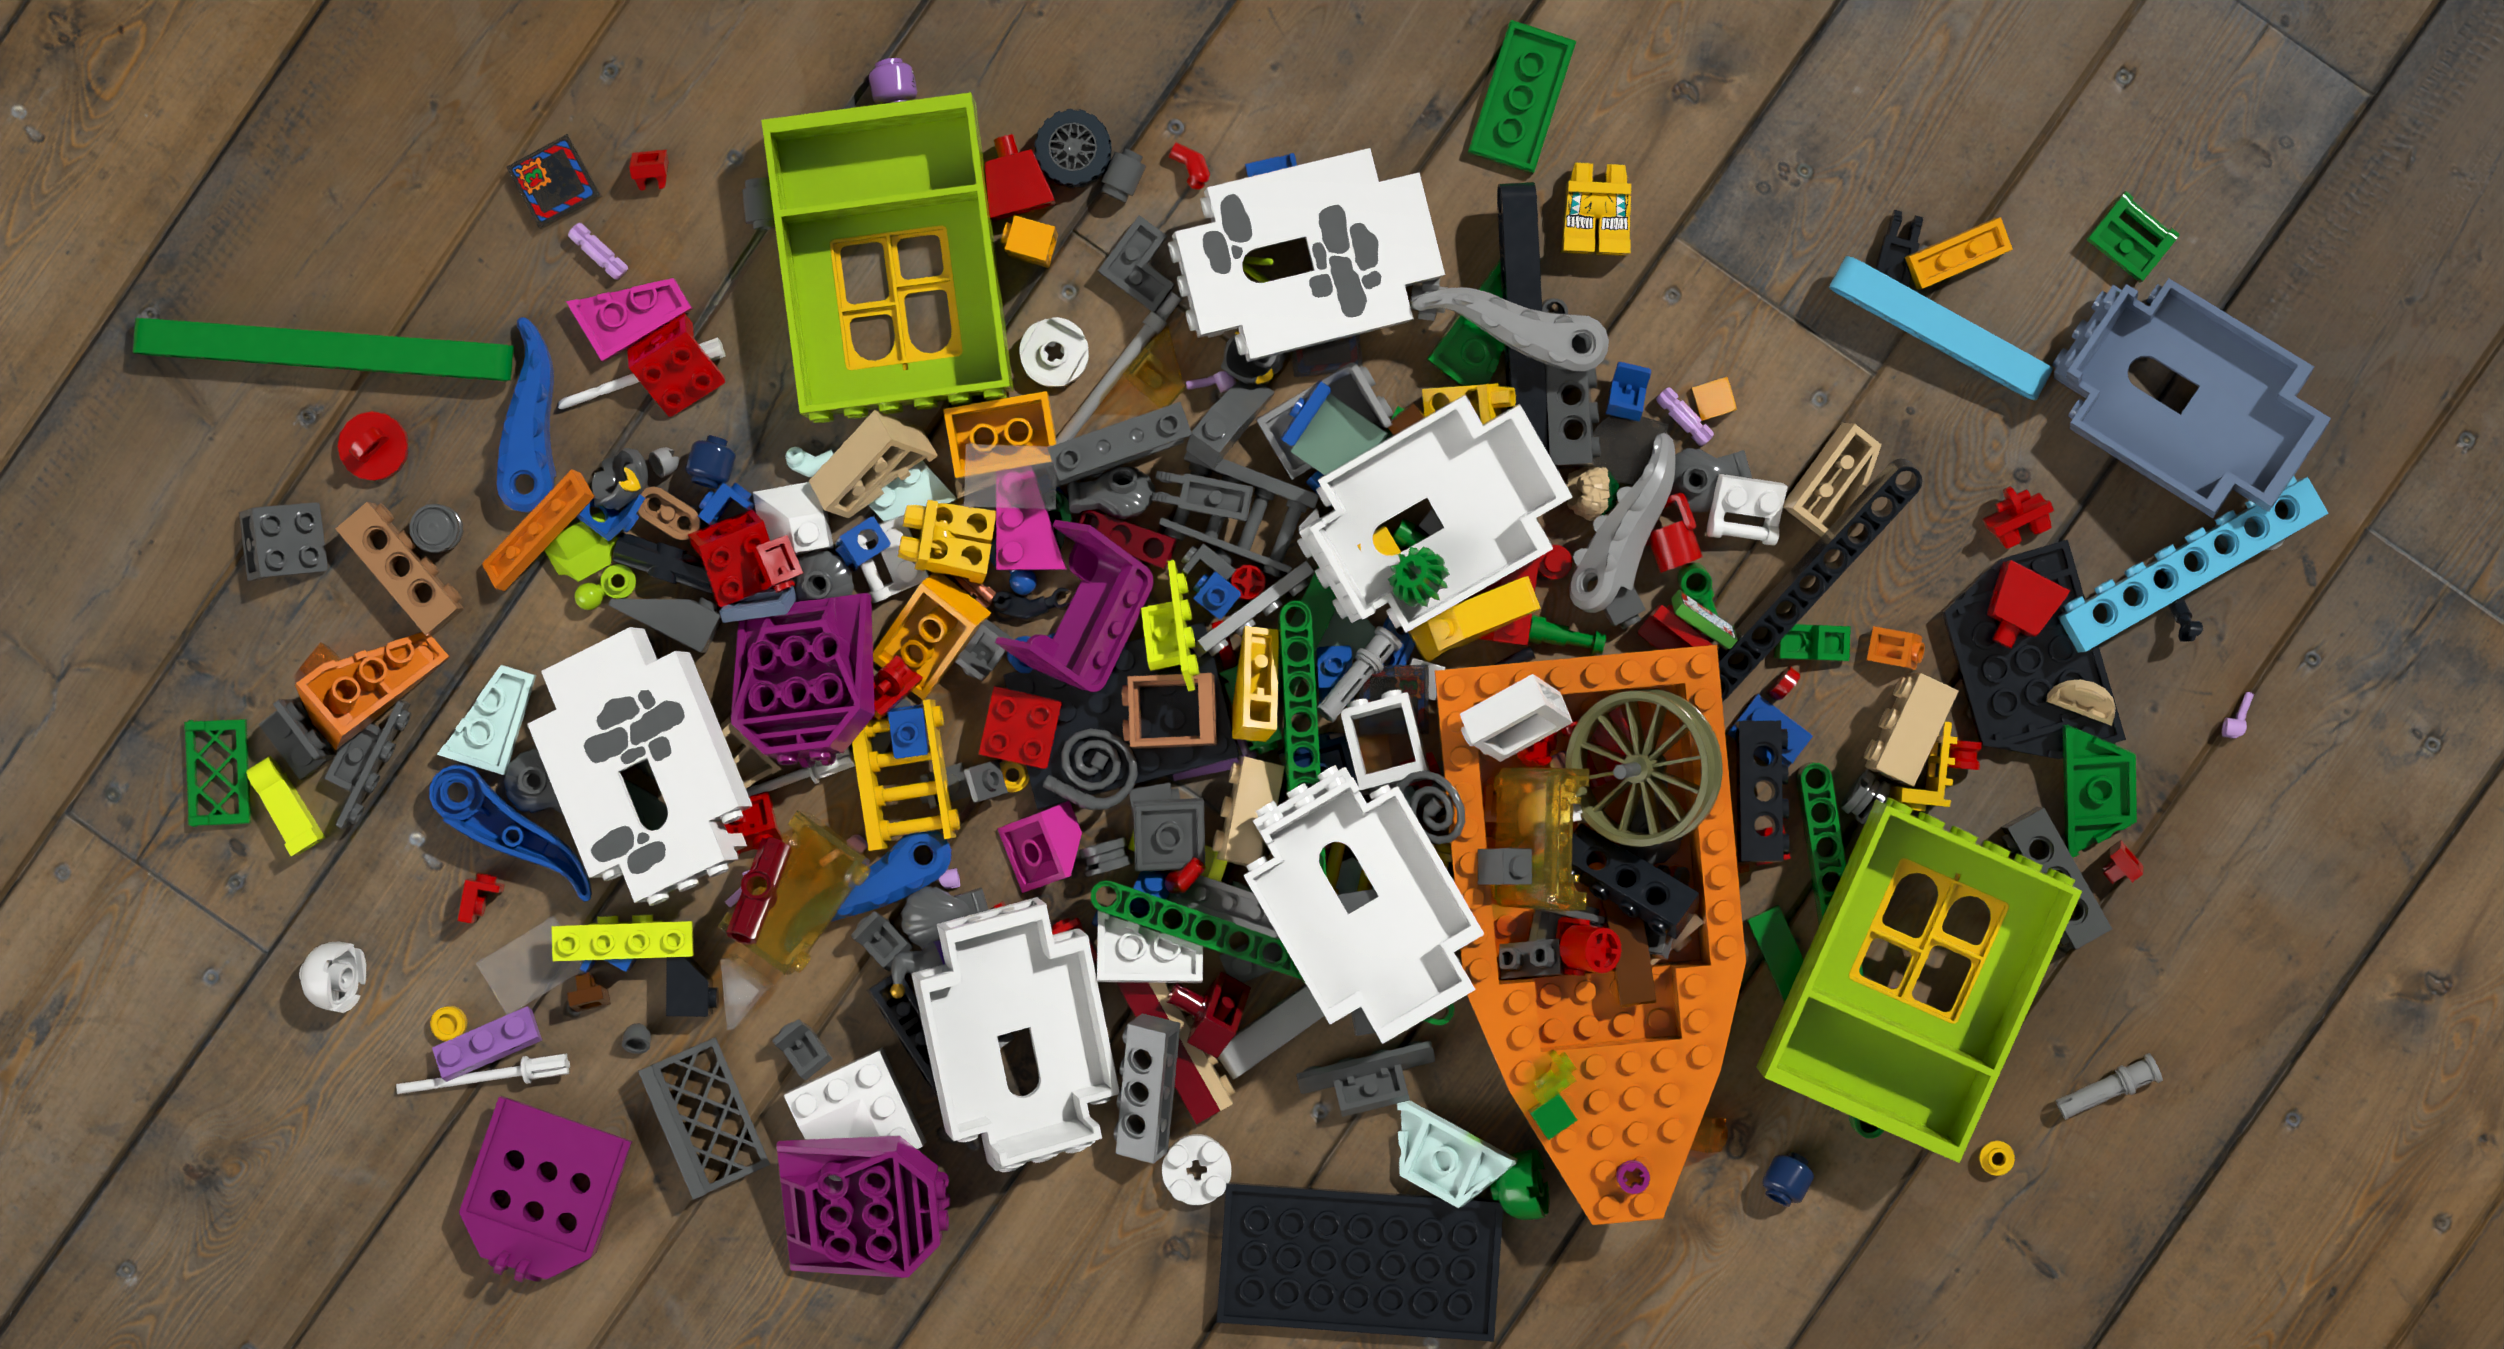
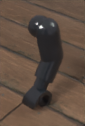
M2159 570L2154 574L2153 580L2158 588L2163 589L2167 585L2168 578L2165 572ZM2183 596L2170 603L2168 607L2175 621L2181 625L2178 634L2180 642L2194 641L2196 636L2202 633L2203 625L2200 621L2191 620L2192 613Z
M1058 588L1050 597L1045 598L1042 596L1029 600L1010 592L1001 591L994 595L993 602L995 609L1002 614L1030 620L1048 613L1049 609L1054 607L1060 610H1067L1070 603L1058 604V597L1063 593L1068 594L1071 592L1066 588Z

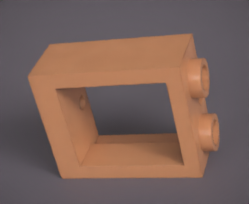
M1199 673V675L1193 676L1194 684L1198 685L1200 736L1142 738L1140 687L1186 686L1183 674L1127 677L1128 685H1122L1123 706H1129V720H1123L1124 741H1130V747L1133 749L1217 745L1214 675L1212 673Z

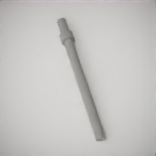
M1171 291L1155 312L1151 311L1143 321L1145 324L1056 437L1057 444L1073 439L1152 337L1156 333L1159 335L1167 325L1166 319L1182 300Z

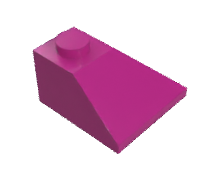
M1070 801L997 828L1022 893L1071 876L1082 831Z

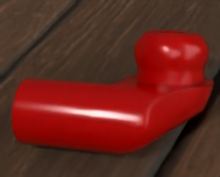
M1175 142L1169 158L1186 165L1189 174L1187 179L1189 187L1195 190L1203 189L1205 182H1208L1210 177L1204 156Z
M1193 857L1182 870L1172 871L1167 875L1165 880L1166 889L1172 894L1185 893L1206 870L1205 865L1199 859Z

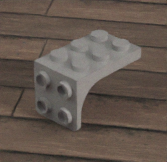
M1349 363L1320 380L1331 388L1329 394L1334 395L1378 427L1387 428L1392 425L1389 417L1394 414L1385 398L1380 395L1376 397L1371 389L1376 383L1366 366L1363 367L1361 365L1358 367L1355 363ZM1316 383L1256 419L1290 479H1294L1312 468V466L1290 452L1294 446H1290L1281 440L1280 437L1293 419L1289 415L1292 407L1300 397L1306 400Z

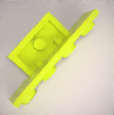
M1171 560L1167 562L1172 601L1141 608L1147 661L1150 671L1181 665V671L1189 692L1195 690L1193 676L1199 675L1196 655L1190 654V648L1196 647L1192 627H1187L1186 621L1192 620V614L1188 599L1183 600V594L1188 593L1185 573H1178L1175 561Z
M653 914L632 915V921L618 922V916L613 915L597 916V923L588 925L551 926L553 961L694 956L692 921H653Z

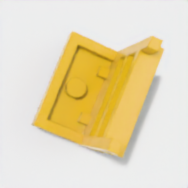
M1944 722L1943 734H1938L1929 753L1925 790L1891 786L1890 798L1916 811H1926V805L1950 807L1951 800L1944 799L1945 785L1953 786V779L1946 778L1948 764L1955 765V758L1949 757L1950 744H1957L1958 738L1951 736L1952 722ZM1938 742L1942 743L1940 756H1937ZM1936 763H1939L1938 777H1935Z

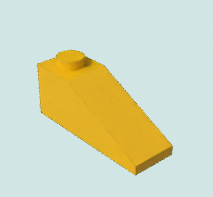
M1526 576L1458 603L1429 619L1427 622L1438 651L1471 643L1541 608L1529 576Z
M1250 626L1243 628L1233 699L1232 739L1266 742L1277 730L1279 630Z

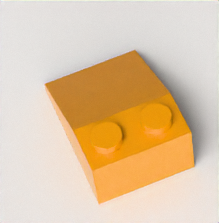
M933 573L921 582L873 652V661L883 668L898 655L909 669L923 677L921 683L912 692L922 700H925L954 664L956 658L965 649L980 625L988 619L991 612L944 574Z

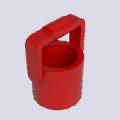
M1683 493L1669 496L1664 508L1669 507L1672 502L1677 501L1683 520L1652 531L1646 542V546H1651L1660 573L1703 558L1693 529L1696 528V522L1687 498Z
M1561 917L1558 920L1556 939H1561L1559 947L1564 974L1585 976V971L1607 973L1616 967L1622 950L1620 939L1613 930L1605 927L1591 926L1588 919Z

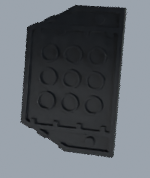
M2068 540L1998 559L1942 611L1979 742H1982L1983 746L2062 759L2063 725H2070L2111 743L2126 740L2117 707L2111 726L2046 702L2047 694L2054 686L2069 680L2094 682L2105 688L2114 699L2099 645L2086 652L2078 653L2057 617L2066 612L2065 604L2080 596L2085 600ZM2008 560H2012L2070 590L2066 599L2040 633L2035 637H2029L2020 632L2011 649L1992 640L2001 622L1987 615L2002 564Z

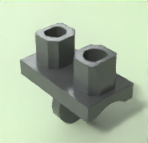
M1561 939L1499 944L1501 979L1564 975L1559 947Z

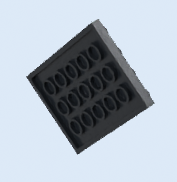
M1205 622L1187 626L1192 627L1195 642L1208 633ZM1145 638L1125 643L1105 686L1097 692L1081 690L1035 669L1030 673L1016 671L1003 675L1007 689L1055 699L1061 702L1048 767L1043 769L1026 765L1038 810L1070 801L1043 787L1048 775L1092 796L1125 786L1129 776V762L1124 751L1118 745L1103 737L1090 736L1078 740L1072 746L1069 753L1070 767L1075 775L1083 781L1090 783L1101 782L1110 775L1113 768L1112 758L1105 750L1090 748L1084 752L1082 757L1083 764L1086 767H1092L1090 763L1096 752L1109 757L1103 770L1100 769L1095 775L1089 776L1078 770L1075 763V754L1078 747L1085 742L1101 740L1109 743L1117 750L1121 760L1119 776L1111 785L1101 790L1088 791L1078 787L1069 780L1062 768L1061 752L1065 742L1076 732L1090 728L1107 730L1124 740L1123 720H1129V706H1123L1122 685H1128L1127 677L1182 674L1181 665L1150 671ZM1190 648V654L1196 655L1199 673H1212L1214 675L1217 745L1131 748L1137 761L1138 776L1135 784L1240 757L1236 740L1232 739V724L1215 658L1208 651L1201 657H1198L1195 651ZM1195 685L1194 691L1189 692L1187 686L1140 687L1142 738L1200 736L1198 685Z

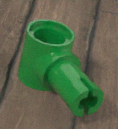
M1696 562L1687 563L1682 566L1677 578L1683 592L1718 615L1712 599L1715 596L1712 588V578L1706 568ZM1693 573H1700L1704 577L1702 584L1697 588L1686 586L1687 578Z

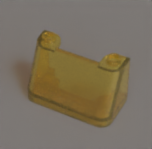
M1504 767L1496 775L1494 780V789L1497 794L1496 849H1532V885H1492V896L1499 906L1549 911L1586 910L1587 892H1578L1574 886V882H1579V875H1572L1573 804H1581V797H1575L1578 789L1582 786L1589 787V769Z
M797 810L788 823L793 828V835L786 834L783 838L785 844L791 846L792 851L777 888V902L768 912L757 944H743L784 975H790L795 971L800 973L804 970L811 959L809 952L855 885L860 886L871 872V869L868 867L870 860L814 815ZM759 887L755 889L752 894L760 895L763 892H765L767 888ZM727 912L718 927L726 932L733 914Z

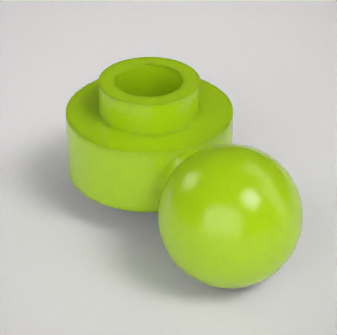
M611 565L604 570L601 576V583L597 585L593 583L580 585L575 592V601L584 610H594L601 604L603 597L606 595L613 599H624L630 596L635 589V575L626 565ZM615 575H622L625 578V584L620 588L614 587L611 583Z

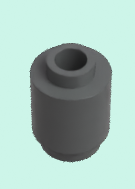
M1124 148L1122 154L1114 152L1101 181L1104 183L1101 192L1126 203L1128 197L1133 196L1145 171L1146 166L1141 163L1143 157Z
M769 178L746 180L745 189L742 190L746 224H753L754 230L774 228L775 221Z

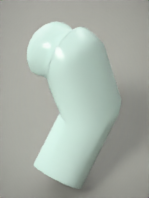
M791 447L786 452L785 457L787 465L793 471L807 477H813L834 452L831 449L815 457L803 451L800 447Z

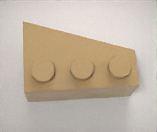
M1842 422L1786 498L1783 508L1822 537L1862 494L1865 486H1868L1882 444L1856 424ZM1850 526V528L1848 529V533H1847L1848 536H1849V533H1850V530H1851V527H1852V526Z

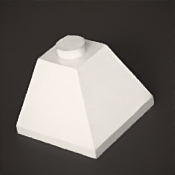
M809 482L753 492L756 514L764 521L770 541L788 535L796 555L814 550L821 551L834 548L828 513L824 510Z

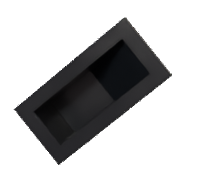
M691 956L667 957L666 1016L708 1017L712 1015L713 1008H718L719 989L718 987H713V978Z

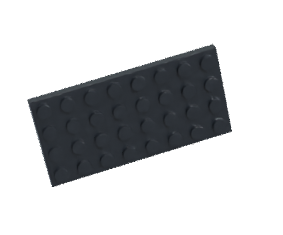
M1235 1182L1226 1183L1217 1323L1494 1342L1503 1222L1501 1203L1494 1200L1472 1199L1465 1206L1457 1208L1437 1196Z

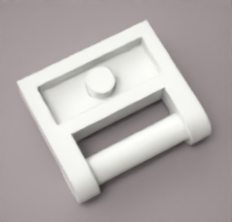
M1718 474L1707 523L1708 537L1720 538L1722 535L1761 540L1765 545L1775 546L1779 539V523L1788 486L1779 482ZM1725 512L1764 517L1765 521L1763 527L1724 522Z
M904 515L879 524L891 542L890 547L882 551L881 554L893 582L883 585L872 558L861 565L871 590L868 594L871 595L872 603L879 602L891 595L921 584V582L929 577L926 569L925 571L914 569L915 562L897 557L901 536L913 538L909 527L903 526ZM863 530L858 535V543L863 549L869 550L866 545L868 541L875 539L878 543V537L872 530Z

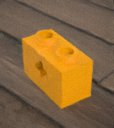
M1014 215L1012 224L1008 222L1005 224L1001 243H1003V247H1005L1009 257L1049 268L1058 233L1054 226Z

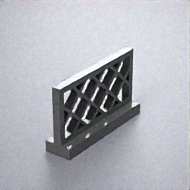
M716 1037L638 1070L693 1200L770 1165ZM709 1047L713 1048L717 1057L712 1073L693 1066L698 1052ZM693 1055L689 1064L679 1061ZM675 1063L686 1067L687 1071L680 1087H677L665 1081L660 1069ZM719 1066L725 1078L716 1075ZM691 1070L710 1077L703 1096L684 1089ZM714 1079L729 1085L731 1093L726 1105L707 1098ZM669 1088L678 1091L675 1100H673ZM682 1093L701 1100L694 1119L683 1116L678 1112L676 1106ZM733 1097L739 1110L730 1107ZM705 1102L724 1109L717 1128L697 1121ZM728 1111L741 1115L745 1124L739 1137L720 1130ZM682 1120L692 1123L688 1133ZM695 1125L715 1132L707 1151L693 1146L690 1140ZM746 1130H748L753 1142L743 1139ZM718 1134L737 1140L730 1160L711 1153ZM741 1143L755 1147L761 1160L748 1167L734 1162ZM696 1152L705 1155L702 1165L699 1161ZM709 1157L728 1164L723 1178L711 1183L708 1182L704 1172ZM732 1166L741 1169L729 1175Z

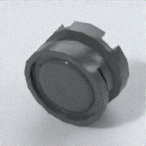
M429 504L419 508L412 516L409 525L410 536L414 543L422 550L432 553H446L454 549L461 541L464 532L463 522L459 514L452 508L439 504Z
M1868 769L1855 781L1840 805V809L1844 812L1855 814V819L1861 824L1866 823L1875 800L1884 802L1892 786L1885 780L1881 782L1875 778L1876 774Z
M1126 837L1116 838L1079 849L1080 857L1085 859L1086 877L1133 864L1132 858L1126 855L1125 847L1128 845Z

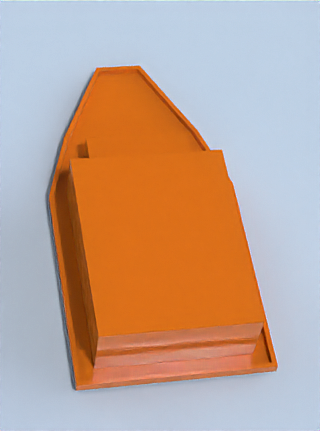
M1717 645L1435 670L1444 778L1458 791L1465 807V824L1461 835L1450 842L1453 880L1484 932L1483 936L1460 948L1461 965L1476 989L1467 994L1508 1090L1591 1224L1601 1225L1663 1219L1721 1071L1746 965ZM1532 674L1561 692L1572 720L1582 717L1594 704L1610 695L1640 689H1658L1674 693L1695 706L1709 722L1718 740L1722 756L1723 774L1719 795L1711 812L1697 828L1683 836L1680 848L1676 854L1672 855L1664 863L1653 865L1656 868L1659 865L1669 866L1670 876L1672 877L1677 867L1688 868L1690 873L1688 885L1699 892V908L1696 914L1703 921V924L1690 934L1692 939L1685 947L1678 952L1672 949L1668 960L1660 959L1651 966L1656 1003L1621 1007L1615 979V968L1607 973L1585 971V976L1564 974L1508 980L1501 979L1499 944L1528 941L1535 903H1544L1545 898L1565 901V908L1578 911L1579 905L1600 909L1599 916L1606 917L1601 899L1594 896L1590 892L1589 887L1579 881L1573 883L1567 880L1558 870L1557 854L1578 827L1577 821L1570 822V826L1566 830L1538 836H1531L1529 834L1518 849H1532V885H1478V849L1510 848L1517 839L1512 838L1508 841H1498L1492 837H1486L1484 822L1486 784L1521 785L1522 800L1527 793L1536 789L1535 783L1538 781L1555 778L1556 783H1560L1556 777L1559 775L1557 770L1553 771L1550 764L1536 768L1528 767L1520 760L1517 753L1500 762L1488 754H1483L1479 748L1470 746L1461 731L1464 724L1460 713ZM1637 701L1644 740L1646 742L1657 704ZM1626 704L1620 706V709L1630 730ZM1669 710L1666 712L1655 750L1684 725ZM1561 729L1556 732L1557 746L1555 750L1551 751L1550 756L1560 751L1567 752L1569 739L1567 735L1563 736ZM1690 731L1663 755L1666 761L1699 756L1698 747ZM1593 736L1591 742L1597 744ZM1589 750L1598 774L1608 770L1602 755ZM1697 759L1667 765L1666 772L1700 786L1701 760ZM1616 778L1592 789L1597 802L1600 803L1624 779ZM1668 782L1667 789L1685 812L1688 813L1697 797V793ZM1632 784L1604 809L1605 813L1618 824L1621 823L1620 821L1622 820ZM1445 790L1452 801L1455 811L1453 822L1449 826L1450 834L1457 823V809L1451 795ZM1588 823L1584 824L1585 826L1594 830ZM1596 862L1588 867L1593 870H1600L1605 865ZM1558 1091L1577 1118V1121L1548 1140L1528 1110ZM1628 1160L1641 1162L1647 1168L1650 1175L1647 1188L1638 1194L1625 1192L1617 1182V1170L1622 1163ZM1635 1168L1633 1172L1627 1170L1623 1177H1626L1628 1181L1624 1183L1628 1186H1631L1633 1182L1640 1183L1643 1177H1640L1638 1173L1642 1171L1639 1168Z

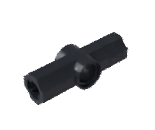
M621 533L614 549L612 561L648 572L647 575L677 584L679 582L704 592L713 593L701 558L687 554L688 551L661 542L656 544L631 534Z

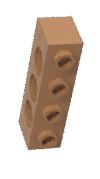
M366 502L335 529L425 635L433 636L464 610L459 603L462 597L450 583L444 585L436 576L440 572L439 569L428 557L425 556L422 559L414 550L417 545L412 537L405 530L399 532L391 523L395 519L394 516L383 504L380 503L377 506L375 503ZM382 530L386 533L388 541L383 549L378 550L373 544V538L377 532ZM405 557L410 563V570L405 576L401 577L396 572L395 566L400 558ZM427 583L431 586L433 595L428 602L423 603L418 597V590L423 584Z

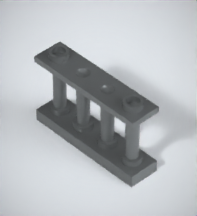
M1177 402L1047 447L1052 462L1044 463V466L1054 489L1184 443L1183 438L1191 436L1192 433L1181 402Z
M1187 451L1184 461L1190 463L1188 469L1191 470V475L1204 477V475L1208 476L1209 471L1223 475L1222 481L1237 484L1244 483L1255 487L1253 494L1256 497L1237 546L1217 539L1225 517L1211 515L1204 534L1185 527L1191 511L1178 507L1172 521L1161 518L1159 525L1166 528L1164 534L1181 541L1184 540L1186 535L1263 564L1261 571L1281 578L1283 572L1289 574L1292 567L1283 564V560L1300 515L1305 513L1307 508L1314 510L1319 495L1222 459L1217 467L1212 469ZM1276 495L1288 500L1286 506L1289 508L1270 558L1251 552L1250 549L1269 500L1273 501Z

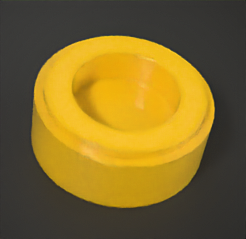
M442 1007L431 1017V1031L435 1037L442 1041L454 1039L466 1031V1015L458 1007Z

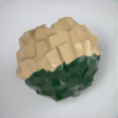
M1584 467L1568 474L1566 485L1572 494V498L1567 500V506L1569 509L1574 510L1576 515L1592 521L1596 517L1608 514L1610 510L1615 508L1619 483H1617L1606 467H1596L1592 470Z

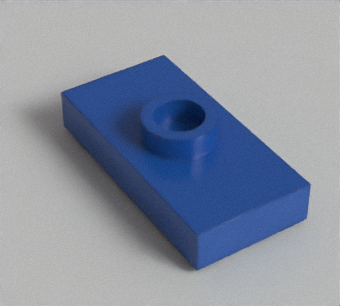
M1318 380L1306 400L1301 397L1297 400L1289 412L1293 419L1281 435V440L1290 446L1296 444L1331 392V388Z

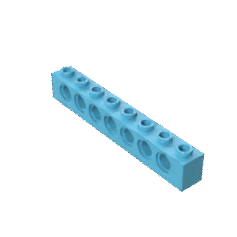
M2293 476L2270 512L2248 500L2245 502L2247 509L2238 514L2234 510L2223 514L2215 519L2217 526L2208 531H2205L2203 527L2193 531L2184 537L2187 543L2177 549L2172 544L2154 554L2157 559L2156 561L2147 566L2142 561L2125 570L2124 573L2127 577L2115 583L2113 579H2110L2095 587L2096 595L2084 600L2080 596L2065 604L2066 612L2057 617L2077 652L2090 650L2327 515L2328 511L2309 478L2305 477L2296 480L2295 476ZM2278 501L2285 503L2288 508V515L2284 520L2277 517L2275 513V506ZM2248 518L2253 519L2258 525V532L2254 537L2249 536L2244 528ZM2218 535L2223 536L2228 543L2227 551L2224 554L2218 553L2214 547V541ZM2188 552L2194 554L2198 561L2197 568L2193 572L2189 571L2184 565V557ZM2157 570L2165 572L2168 578L2167 585L2163 589L2158 588L2153 580ZM2127 587L2133 588L2137 593V601L2133 606L2126 604L2123 599V593ZM2097 604L2103 605L2107 610V618L2103 623H2098L2093 617V609Z

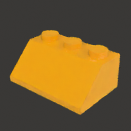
M1047 391L943 409L955 478L1052 462L1047 447L1056 445L1057 441L1050 398Z

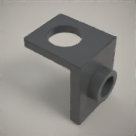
M998 759L964 769L974 803L1008 793Z

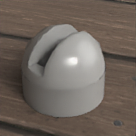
M668 447L659 448L649 453L650 465L660 478L674 472L679 465L678 456L672 457L675 451Z

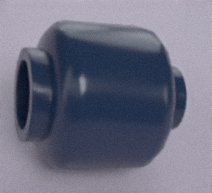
M708 435L706 441L698 440L692 444L685 468L686 472L692 476L691 482L703 487L718 489L719 485H722V483L726 484L729 481L736 455L730 448L726 447L727 440Z
M1790 1152L1788 1156H1775L1762 1180V1184L1767 1190L1766 1196L1787 1207H1790L1791 1203L1802 1202L1814 1179L1813 1172L1807 1167L1809 1161L1794 1152Z

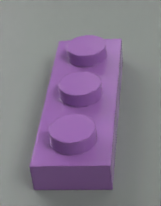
M526 1006L432 1047L441 1077L448 1082L540 1042L542 1038L533 1011Z

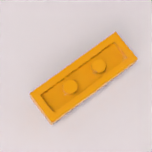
M1999 217L1908 255L1905 259L1916 289H1923L2009 252L2013 248L2002 218Z

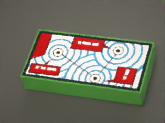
M1678 590L1671 598L1675 615L1726 649H1731L1738 641L1734 626L1682 591Z

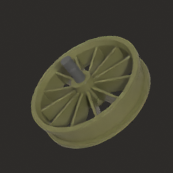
M1640 689L1626 691L1600 700L1577 723L1570 737L1566 752L1567 784L1579 801L1583 812L1581 816L1598 833L1623 845L1637 847L1652 846L1673 841L1687 835L1705 820L1719 795L1723 774L1722 756L1718 740L1711 725L1703 714L1690 702L1664 690ZM1637 701L1657 704L1646 742L1644 740ZM1626 704L1633 745L1609 715L1613 710ZM1669 710L1684 725L1655 750L1666 712ZM1600 723H1602L1627 756L1591 742L1593 734ZM1690 731L1698 747L1699 756L1666 761L1663 755ZM1588 750L1623 764L1617 765L1612 772L1588 776ZM1697 759L1701 760L1700 786L1666 772L1667 765ZM1614 775L1618 779H1624L1600 803L1597 802L1590 787L1589 779ZM1661 780L1697 793V797L1688 813L1685 812ZM1632 784L1621 823L1618 824L1605 813L1604 809ZM1654 790L1679 821L1665 831L1661 830ZM1641 793L1643 795L1650 833L1630 830Z

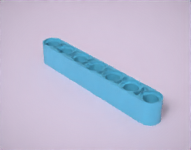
M1845 256L1829 286L1836 294L2028 399L2035 401L2038 399L2053 370L2052 367L1853 257Z

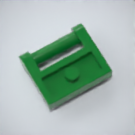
M2124 191L2086 240L2141 283L2180 234L2172 227L2170 229L2166 228L2136 204L2131 194ZM2123 211L2160 240L2156 247L2119 218Z

